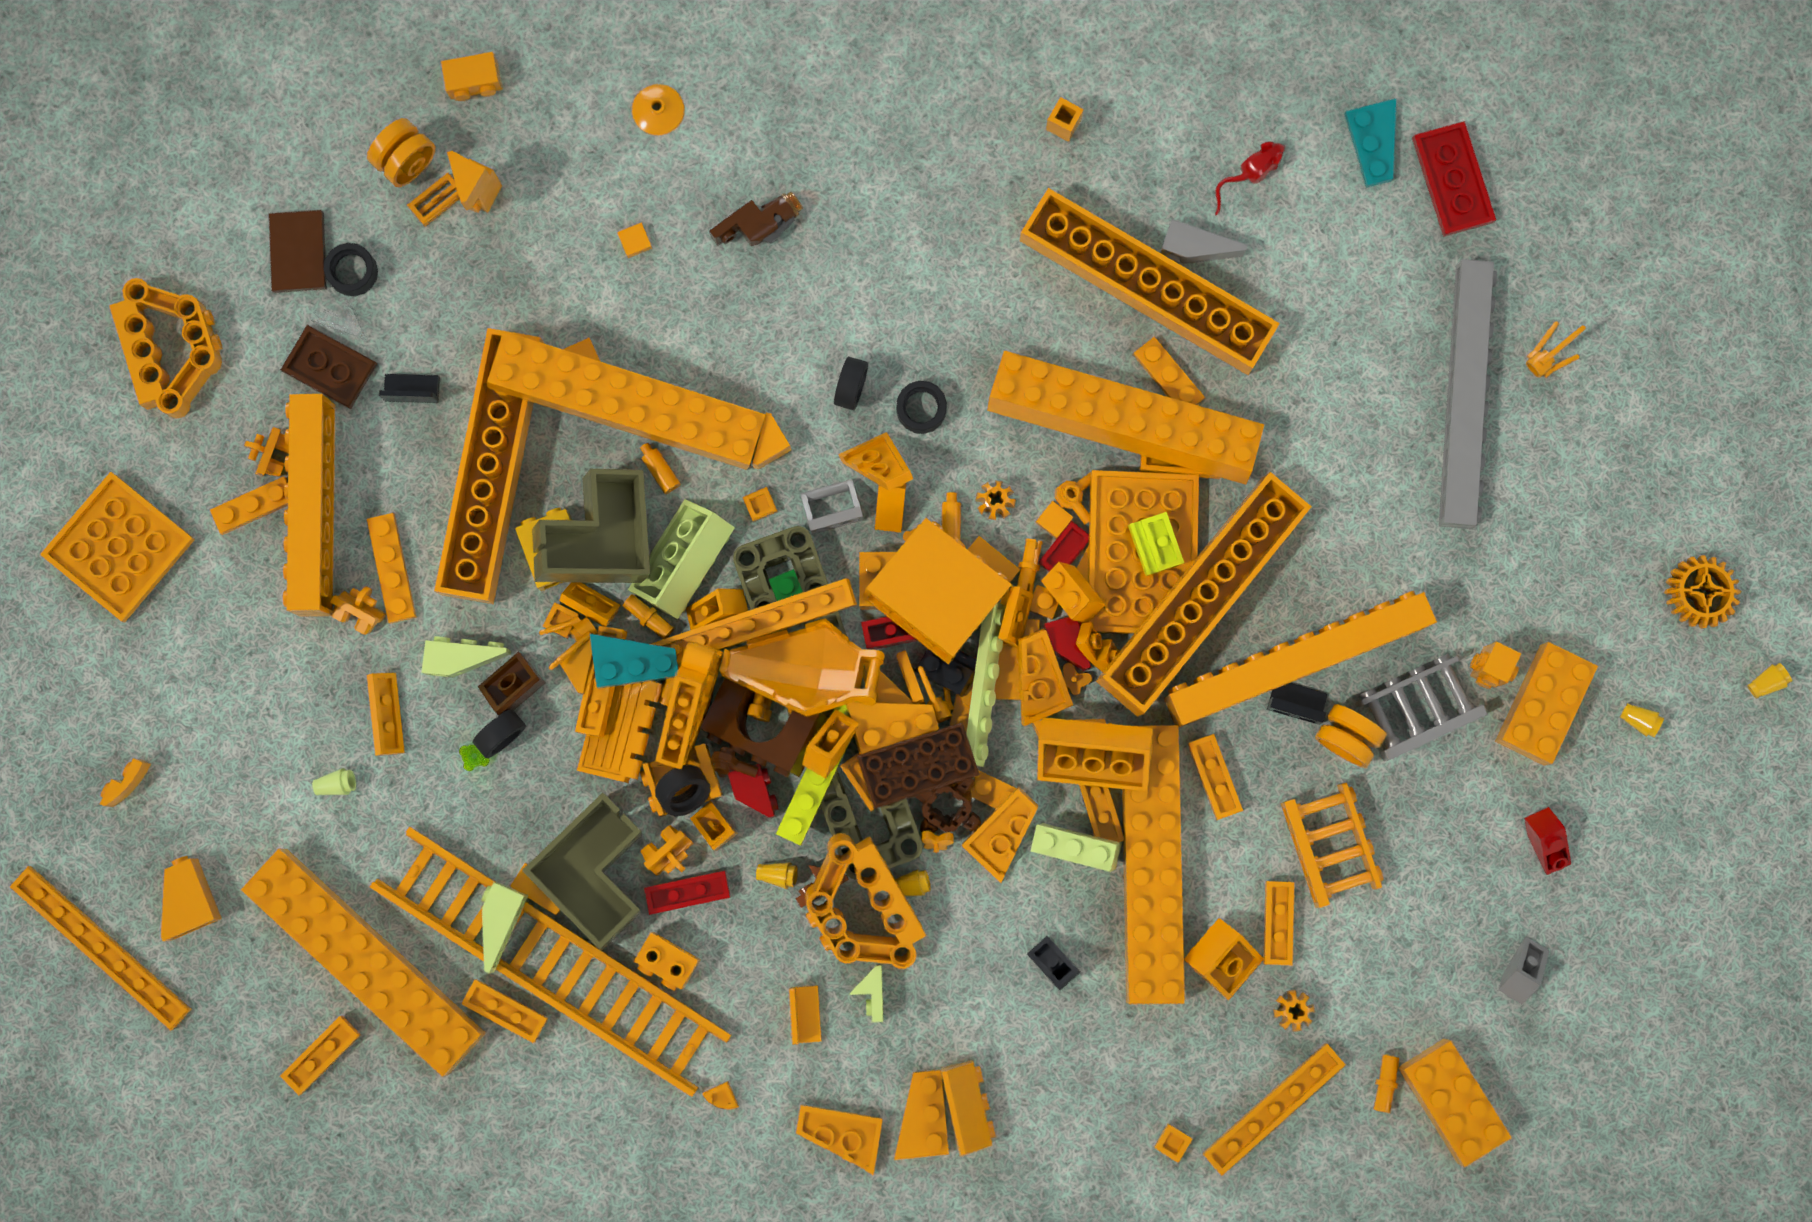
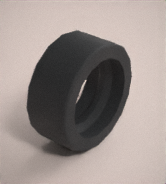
M344 243L337 245L328 253L324 261L323 270L325 278L337 292L345 296L355 297L365 294L373 287L377 280L378 268L376 261L367 249L359 244ZM357 255L366 264L365 275L355 284L348 285L340 282L335 272L338 262L345 256Z
M849 356L846 358L837 383L834 405L853 411L856 409L865 384L868 362Z
M929 381L909 383L901 390L897 398L896 412L898 419L907 430L913 433L926 434L933 432L942 425L946 417L947 401L945 395L937 385ZM918 392H926L932 395L937 403V413L930 421L924 423L912 420L906 412V403L909 397Z
M510 709L487 724L474 737L472 743L485 758H490L512 743L525 730L526 724L514 710Z
M683 765L682 769L674 768L659 780L655 788V796L668 815L675 817L685 816L697 810L708 799L711 792L710 784L704 774L694 765ZM692 785L683 794L673 797L682 788Z

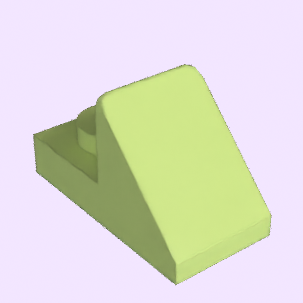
M876 965L849 993V995L871 994V999H866V1016H872V1022H883L882 965Z

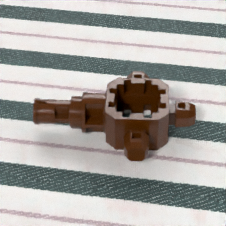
M975 777L915 796L922 802L923 817H925L921 822L920 831L935 833L939 827L944 832H953L961 823L969 831H976L981 824V819L972 811V794L970 791L974 786ZM943 792L947 794L951 792L953 797L963 801L957 813L952 814L951 817L949 815L943 816L942 812L936 807L932 808V803Z

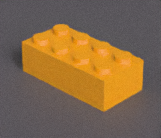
M1550 642L1541 644L1495 742L1543 766L1553 764L1598 666Z
M1443 1038L1398 1067L1457 1164L1467 1167L1512 1138L1451 1040Z

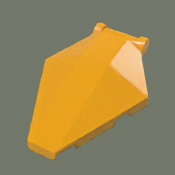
M826 618L807 623L804 629L788 633L787 629L748 640L745 646L724 650L720 665L721 676L807 717L852 702L874 705L877 698L875 689L880 666L884 664L885 654L879 650H867L858 647ZM864 662H868L870 664L866 678L865 688L860 689L864 671Z

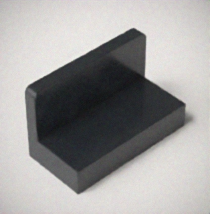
M385 374L384 390H379V396L385 402L439 403L440 377L438 375Z
M1288 683L1272 690L1267 710L1320 725L1324 722L1326 714L1323 710L1327 694Z

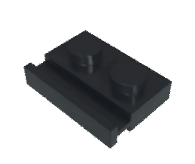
M927 649L915 671L920 675L918 667L922 666L930 681L963 697L974 678L977 659L959 650L948 665L931 650Z

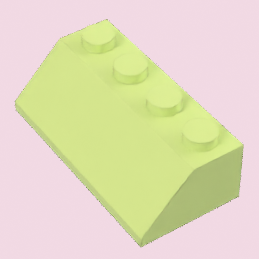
M684 499L649 555L650 575L642 583H632L628 590L661 611L678 619L687 608V604L695 591L700 587L706 573L715 563L716 557L728 542L735 527L714 512Z

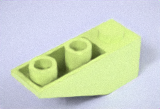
M434 636V641L425 640L421 673L454 678L511 655V650L504 648V643L488 642V646L477 645L476 640L461 639L459 644L450 643L451 638Z

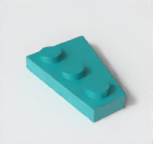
M1397 98L1348 110L1344 114L1366 188L1392 182Z
M590 634L597 689L675 678L678 671V663L674 648Z

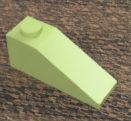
M494 882L492 887L488 885L482 896V901L485 902L482 907L484 971L487 973L495 972L528 898V895L497 882Z

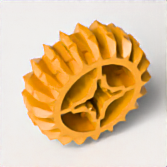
M1701 555L1698 559L1690 557L1687 559V563L1684 561L1678 563L1679 569L1671 570L1670 573L1674 578L1667 579L1666 583L1672 586V588L1666 589L1664 593L1672 595V599L1667 600L1666 604H1675L1676 608L1672 609L1671 613L1673 615L1679 612L1682 613L1679 617L1680 622H1685L1689 619L1688 624L1690 627L1698 624L1700 629L1707 628L1708 624L1711 627L1718 626V621L1721 623L1728 620L1727 615L1730 616L1735 613L1732 606L1739 605L1740 601L1734 598V596L1741 594V590L1734 589V585L1738 584L1740 580L1731 579L1730 576L1733 575L1734 570L1725 571L1726 562H1721L1717 565L1716 557H1711L1707 561L1706 556ZM1693 571H1697V577L1694 578L1693 586L1684 587L1687 577ZM1711 575L1718 581L1720 586H1716L1712 582ZM1701 588L1703 591L1712 593L1705 596L1704 593L1695 590ZM1721 596L1719 606L1712 613H1709L1712 599ZM1686 597L1693 600L1695 609L1687 602Z

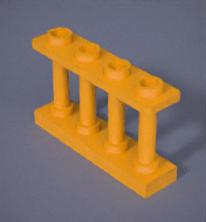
M1347 782L1337 785L1338 794L1304 805L1296 804L1295 799L1280 803L1315 908L1330 905L1328 898H1331L1332 894L1369 882L1372 889L1377 890L1382 888L1381 881H1384L1379 865L1375 866L1372 855L1375 854L1373 844L1370 839L1366 840L1363 831L1366 828L1364 818L1361 813H1357L1354 805L1357 802L1355 791L1352 786L1348 787ZM1344 804L1348 816L1347 820L1313 831L1305 830L1302 819H1305V815ZM1349 830L1353 831L1357 846L1320 858L1313 855L1311 846L1314 845L1315 841ZM1361 856L1366 872L1330 884L1322 882L1319 873L1323 871L1322 868Z

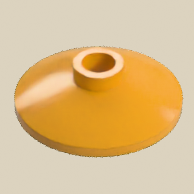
M650 85L642 89L635 97L632 104L633 119L637 126L648 134H668L680 125L684 117L683 100L676 90L667 85ZM659 103L662 107L660 110H654L652 108L653 105Z

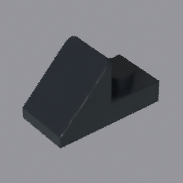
M1048 936L1027 953L1030 959L1060 991L1080 973L1079 969Z

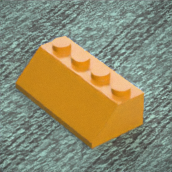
M1042 717L1038 739L1037 780L1148 792L1153 728Z

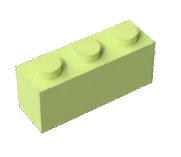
M1041 823L1036 825L1031 852L1111 872L1116 870L1122 843Z

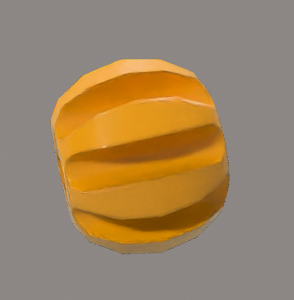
M995 480V487H991L987 482L981 486L985 493L977 492L975 501L984 503L977 509L981 515L989 511L991 514L988 519L996 520L997 513L1001 514L1004 519L1010 515L1006 507L1015 508L1016 500L1008 498L1014 491L1010 486L1002 489V481ZM1000 496V503L992 505L990 497Z
M1296 990L1287 991V1000L1280 995L1275 1001L1281 1004V1008L1278 1010L1273 1009L1274 1018L1283 1017L1278 1025L1285 1030L1292 1024L1293 1032L1302 1031V1022L1309 1026L1313 1021L1308 1018V1013L1315 1012L1314 1004L1306 1006V1002L1310 998L1308 995L1302 992L1297 999ZM1296 1005V1008L1300 1009L1299 1015L1290 1013L1289 1008Z

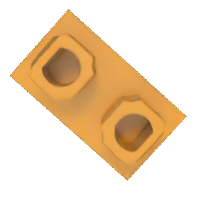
M275 427L271 429L265 447L261 446L265 436L256 434L254 442L245 441L244 447L251 449L248 456L249 460L256 461L258 453H262L255 474L280 477L285 463L272 459L271 455L274 449L289 453V445H286L285 435L280 433L281 429Z
M365 586L361 591L352 588L350 593L343 591L339 596L334 595L330 602L335 605L332 618L345 623L349 621L351 614L358 617L354 628L363 635L369 634L377 623L383 621L386 613L374 607L377 600L370 597L372 589L368 586Z
M668 825L660 834L666 842L660 849L653 843H649L641 850V854L645 859L643 864L656 876L664 870L669 874L675 868L682 873L686 868L681 862L689 856L685 851L694 844L681 830L678 831L671 825Z

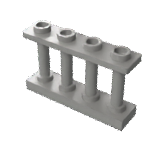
M1449 654L1433 660L1435 666L1427 670L1423 665L1410 671V678L1401 681L1399 676L1386 682V689L1377 692L1373 688L1360 694L1362 700L1356 702L1357 707L1368 704L1378 726L1387 733L1386 743L1384 744L1386 749L1380 751L1384 762L1488 715L1483 705L1474 707L1473 703H1469L1451 664L1460 661L1458 655L1450 658ZM1440 669L1460 708L1458 709L1460 715L1451 719L1448 714L1445 715L1426 677ZM1414 681H1417L1435 718L1433 721L1435 726L1425 730L1424 726H1420L1402 687ZM1391 692L1410 728V732H1408L1410 738L1402 742L1399 737L1396 738L1378 701V698Z

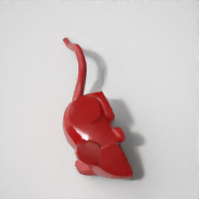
M1274 142L1261 144V150L1252 154L1241 164L1240 170L1243 172L1241 175L1224 178L1218 183L1215 191L1217 198L1215 216L1218 215L1221 209V187L1227 182H1240L1248 179L1252 184H1256L1264 180L1270 171L1278 168V164L1281 162L1285 151L1283 144Z

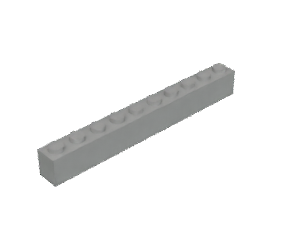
M1461 259L1456 265L1439 527L1472 529L1477 526V523H1480L1482 508L1478 507L1479 496H1482L1484 487L1483 480H1480V470L1484 469L1485 454L1481 453L1482 443H1485L1487 438V428L1483 427L1484 417H1487L1489 403L1485 401V392L1490 387V375H1487V365L1491 363L1492 349H1488V345L1494 331V324L1490 323V315L1495 309V297H1492V287H1495L1497 281V271H1493L1494 262Z

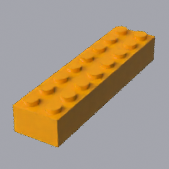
M289 394V402L285 406L286 417L289 419V429L285 431L286 445H289V456L285 457L288 483H285L284 494L285 498L288 499V509L284 511V523L288 526V535L284 537L283 541L284 551L287 553V563L283 566V576L287 580V590L283 592V605L286 607V611L300 617L332 616L333 604L330 602L333 598L335 404L323 394Z

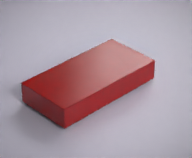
M1071 520L1039 560L1038 564L1048 572L1058 562L1071 565L1089 543V534Z

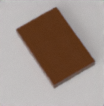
M322 210L269 213L271 291L273 293L326 290L327 280L323 270L326 258L324 212Z
M306 325L280 371L351 409L377 363L313 327Z

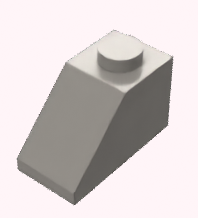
M1526 936L1505 969L1498 990L1522 1005L1540 987L1550 951Z

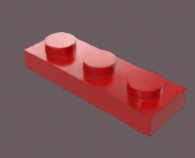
M726 871L644 888L649 915L731 898Z

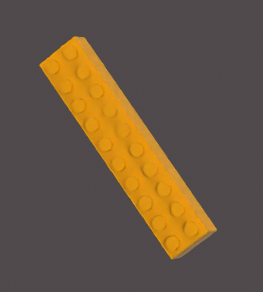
M1050 188L1046 190L1021 231L1019 241L1246 375L1250 374L1280 324Z
M487 328L434 591L442 596L494 605L534 403L487 387V380L503 334V330ZM510 332L522 337H526L544 343L541 337Z
M503 331L487 380V387L489 389L745 470L750 466L765 417L763 413L507 331Z
M1005 350L989 396L987 411L1245 485L1252 473L1265 425Z
M1269 472L1262 477L1102 672L1096 682L1137 717L1144 714L1312 506L1273 473Z
M1413 590L1394 599V604L1392 605L1389 601L1374 606V608L1368 610V615L1361 611L1344 619L1345 624L1343 625L1336 621L1319 629L1320 634L1314 635L1313 631L1301 635L1293 640L1295 644L1289 646L1288 641L1268 650L1269 654L1264 656L1263 652H1259L1243 660L1244 664L1241 666L1234 662L1218 670L1219 674L1216 676L1209 672L1193 680L1194 685L1188 687L1185 682L1168 690L1169 695L1164 698L1174 725L1182 727L1437 623L1425 593L1422 592L1416 595Z
M1179 725L1136 726L1153 728L1148 792L1122 789L1126 1003L1185 1004Z
M278 848L241 889L243 893L442 1077L449 1075L486 1034L479 1025L288 849Z

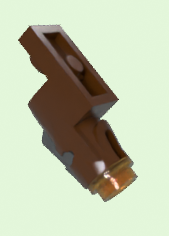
M791 191L788 194L783 193L775 200L762 205V210L757 207L753 200H750L709 230L710 236L717 246L722 242L724 244L731 242L736 237L737 231H740L750 246L758 245L763 241L772 244L795 221L803 207Z

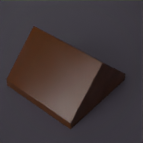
M518 651L483 681L478 688L494 712L499 716L505 711L518 708L546 682Z

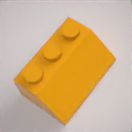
M972 1060L942 1067L941 1073L960 1156L993 1146L991 1138H995L996 1134L993 1121L987 1122L985 1111L990 1110L987 1094H981L978 1084L984 1082L980 1066H974Z

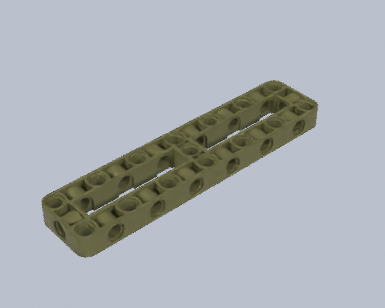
M794 526L743 544L735 550L733 555L734 565L751 610L760 607L762 604H770L777 601L768 580L766 569L791 560L803 592L809 591L814 585L824 586L828 584L811 535L804 527ZM794 536H804L806 539L805 544L799 548L792 546L791 540ZM746 553L755 556V560L750 566H744L740 563L741 557ZM838 611L813 619L814 622L826 618L847 636ZM862 678V682H861V687H860V689H864V688H865V684H864L863 678ZM834 708L820 713L830 717ZM837 769L821 802V807L831 835L833 836L838 833L847 834L857 844L863 839ZM907 800L881 807L880 809L891 839L875 846L887 863L888 868L891 869L917 859L922 853L923 846ZM835 807H843L847 812L846 818L842 822H836L831 817L832 810ZM911 839L917 844V850L912 855H906L901 850L903 841ZM846 845L838 846L836 848L838 855L846 854L849 847ZM849 864L845 873L850 878L857 880L856 874L850 870ZM865 868L861 876H872L875 870L873 868Z

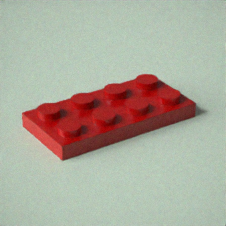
M1465 121L1415 134L1412 137V141L1443 237L1494 223L1496 217Z

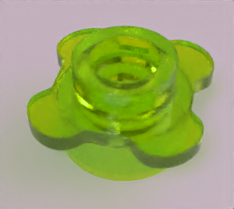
M463 745L459 749V754L464 762L463 768L466 771H473L478 766L486 767L490 762V759L485 758L475 745ZM474 753L477 755L475 759L472 758Z

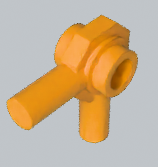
M1091 472L1077 482L1066 480L1055 489L1054 498L1060 506L1073 509L1084 525L1090 521V514L1081 501L1083 490L1090 486Z

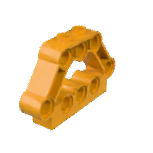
M130 279L125 283L122 290L124 300L111 304L109 307L139 405L147 410L158 407L159 410L171 418H182L189 412L190 403L208 378L217 373L222 365L219 350H222L223 346L217 334L214 335L212 325H215L214 317L209 309L206 310L204 304L192 295L184 294L180 296L152 287L142 279ZM144 289L142 298L136 299L138 291ZM194 305V312L186 316V309ZM147 308L182 319L184 322L182 337L192 348L189 359L170 385V376L160 365L162 350L152 339L155 332L154 325L146 318L144 309ZM143 322L141 331L135 332L136 325ZM202 330V336L198 340H193L195 332ZM151 347L150 354L142 357L144 349ZM210 355L209 362L201 365L203 356ZM158 371L159 376L156 381L150 382L152 373ZM174 398H178V404L176 405V407L170 409V401Z
M692 641L688 642L681 666L675 675L656 762L677 769H682L683 765H688L700 732V727L712 700L722 660V651Z
M838 833L833 835L827 843L828 853L816 880L805 892L806 906L809 911L805 915L813 929L815 927L819 928L822 933L819 939L826 951L832 950L835 957L842 963L850 964L855 961L892 964L898 969L910 967L916 960V951L913 943L926 937V933L912 906L903 894L901 887L893 877L887 863L882 858L870 836L855 844L853 839L847 834ZM840 845L849 847L848 852L844 855H837L835 849ZM852 862L855 865L854 871L858 883L862 887L868 888V896L872 907L875 910L882 911L881 918L884 927L889 933L895 934V937L855 934L846 930L847 925L844 915L840 909L833 907V899L848 865ZM865 868H873L875 870L871 877L861 876V872ZM879 891L888 892V896L884 900H876L874 898ZM819 895L827 898L821 905H816L812 902ZM893 914L902 916L897 923H890L888 919ZM830 919L840 920L837 927L830 928L826 926L827 921ZM844 942H852L854 944L850 950L843 951L840 949L841 944ZM900 947L908 948L907 953L903 956H897L894 953Z

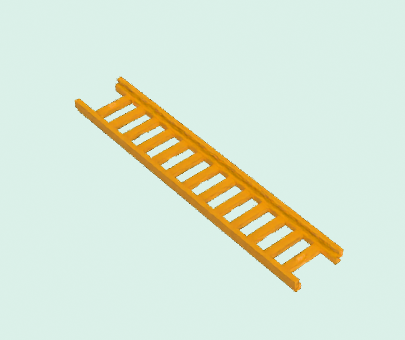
M409 827L406 831V836L424 848L396 890L380 879L372 882L370 888L484 962L483 946L474 941L483 927L482 908L465 934L459 932L451 925L479 883L487 888L488 885L492 887L496 881L419 831ZM436 854L445 860L446 864L418 905L407 898L406 895L432 855ZM457 868L468 875L469 878L443 918L440 919L430 913L429 909ZM525 902L517 923L524 913L536 919L537 923L512 962L509 964L500 959L496 970L687 1095L693 1097L699 1087L682 1077L681 1073L707 1032H710L725 1043L728 1042L732 1034L604 951L601 952L596 946L530 903ZM548 927L559 934L560 938L532 979L519 970ZM571 942L582 949L583 952L555 994L542 985ZM594 957L607 966L578 1009L565 1000ZM617 972L627 978L629 982L601 1024L588 1015ZM640 987L650 993L652 997L624 1039L611 1030ZM661 1002H664L676 1011L647 1054L636 1047L635 1043ZM684 1017H687L699 1026L670 1069L659 1062L658 1058Z

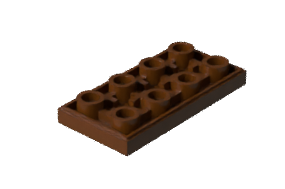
M962 722L857 756L874 810L980 775Z

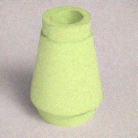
M339 769L313 780V791L317 796L349 795L351 791L356 789L355 775L350 769Z

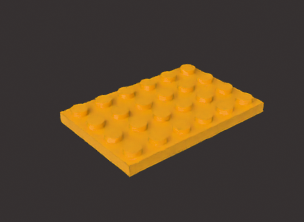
M1091 471L1088 583L1106 604L1089 621L1092 622L1097 633L1134 634L1197 558L1199 475ZM1167 512L1184 564L1145 576L1128 525Z

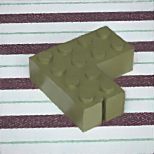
M590 468L582 478L585 521L539 520L532 529L533 553H537L534 557L535 582L642 583L650 575L643 470Z
M601 793L522 870L601 952L641 913L640 909L604 872L643 835L641 830L625 814L620 819L618 818L622 814L620 809L604 793Z

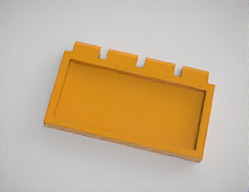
M649 681L615 686L604 738L586 735L577 771L629 783L630 778L638 780L642 761L636 760L635 757L636 754L642 756L645 754L649 734L642 733L643 728L651 729L656 708L649 706L650 701L658 703L662 688L661 683Z

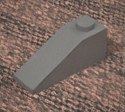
M1172 219L1160 253L1178 264L1179 262L1188 264L1243 257L1248 245Z

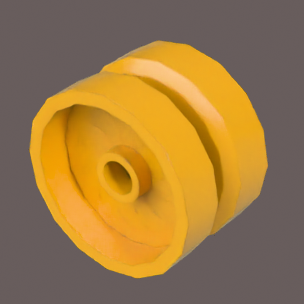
M400 118L393 121L377 135L367 152V160L378 171L384 172L386 179L395 187H403L411 183L429 165L435 154L436 146L427 136L419 134L417 127L407 118Z
M1334 704L1327 716L1333 726L1322 725L1315 735V739L1344 760L1359 767L1368 768L1374 758V754L1369 747L1380 748L1387 733L1361 714L1345 706Z

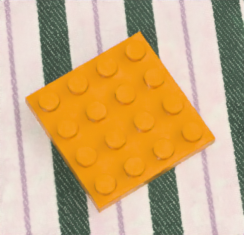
M110 471L40 555L111 614L125 623L195 539L115 473Z

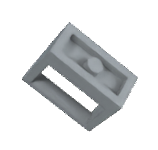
M852 479L800 493L812 535L863 521L862 511ZM850 491L854 508L813 519L808 502Z

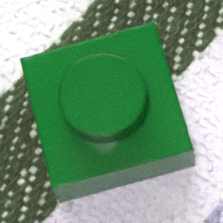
M794 569L768 579L777 601L803 593Z

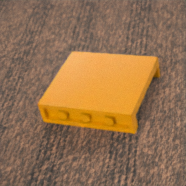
M925 518L867 586L863 598L949 665L973 632L1000 599L1007 594L1012 584L1008 582V578L1003 573L995 572L981 556L973 555L968 551L963 542L946 534L940 524Z

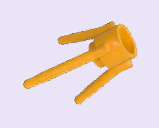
M1555 321L1534 350L1527 355L1529 360L1526 361V366L1538 378L1542 376L1547 378L1554 371L1579 359L1580 356L1576 354L1552 365L1555 362L1553 357L1586 329L1584 325L1580 326L1550 352L1546 350L1540 352L1559 325Z
M575 616L569 621L539 631L540 635H545L573 626L570 634L576 642L549 665L550 670H553L582 644L590 640V634L597 635L595 627L587 617L580 620L578 616Z
M919 666L918 671L930 698L927 705L933 706L937 723L939 724L952 717L951 711L954 710L950 691L943 687L945 701H943L942 697L936 698L923 667Z

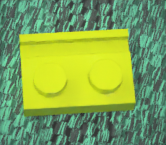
M1167 512L1128 525L1145 576L1184 564Z

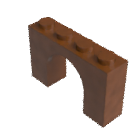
M725 678L700 729L708 733L706 738L719 745L725 741L731 744L729 749L742 756L746 751L753 755L752 761L766 767L769 762L775 765L773 771L787 778L790 773L800 777L805 768L802 763L807 745L829 718L822 713L807 717L792 710L784 728L776 737L766 742H753L747 732L746 720L749 704L753 703L755 692Z

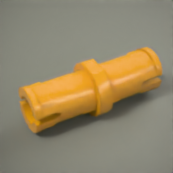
M1027 538L1025 540L1023 559L1018 565L1020 574L1017 587H1021L1033 594L1036 572L1040 571L1038 561L1043 542L1039 540L1036 542V539Z
M631 594L623 603V607L640 620V625L643 627L647 626L662 639L668 638L673 632L674 627L659 616L654 607H648L635 595Z
M1384 1054L1382 1056L1379 1079H1376L1375 1085H1378L1373 1110L1391 1114L1393 1094L1395 1089L1398 1088V1083H1396L1400 1061L1398 1057Z

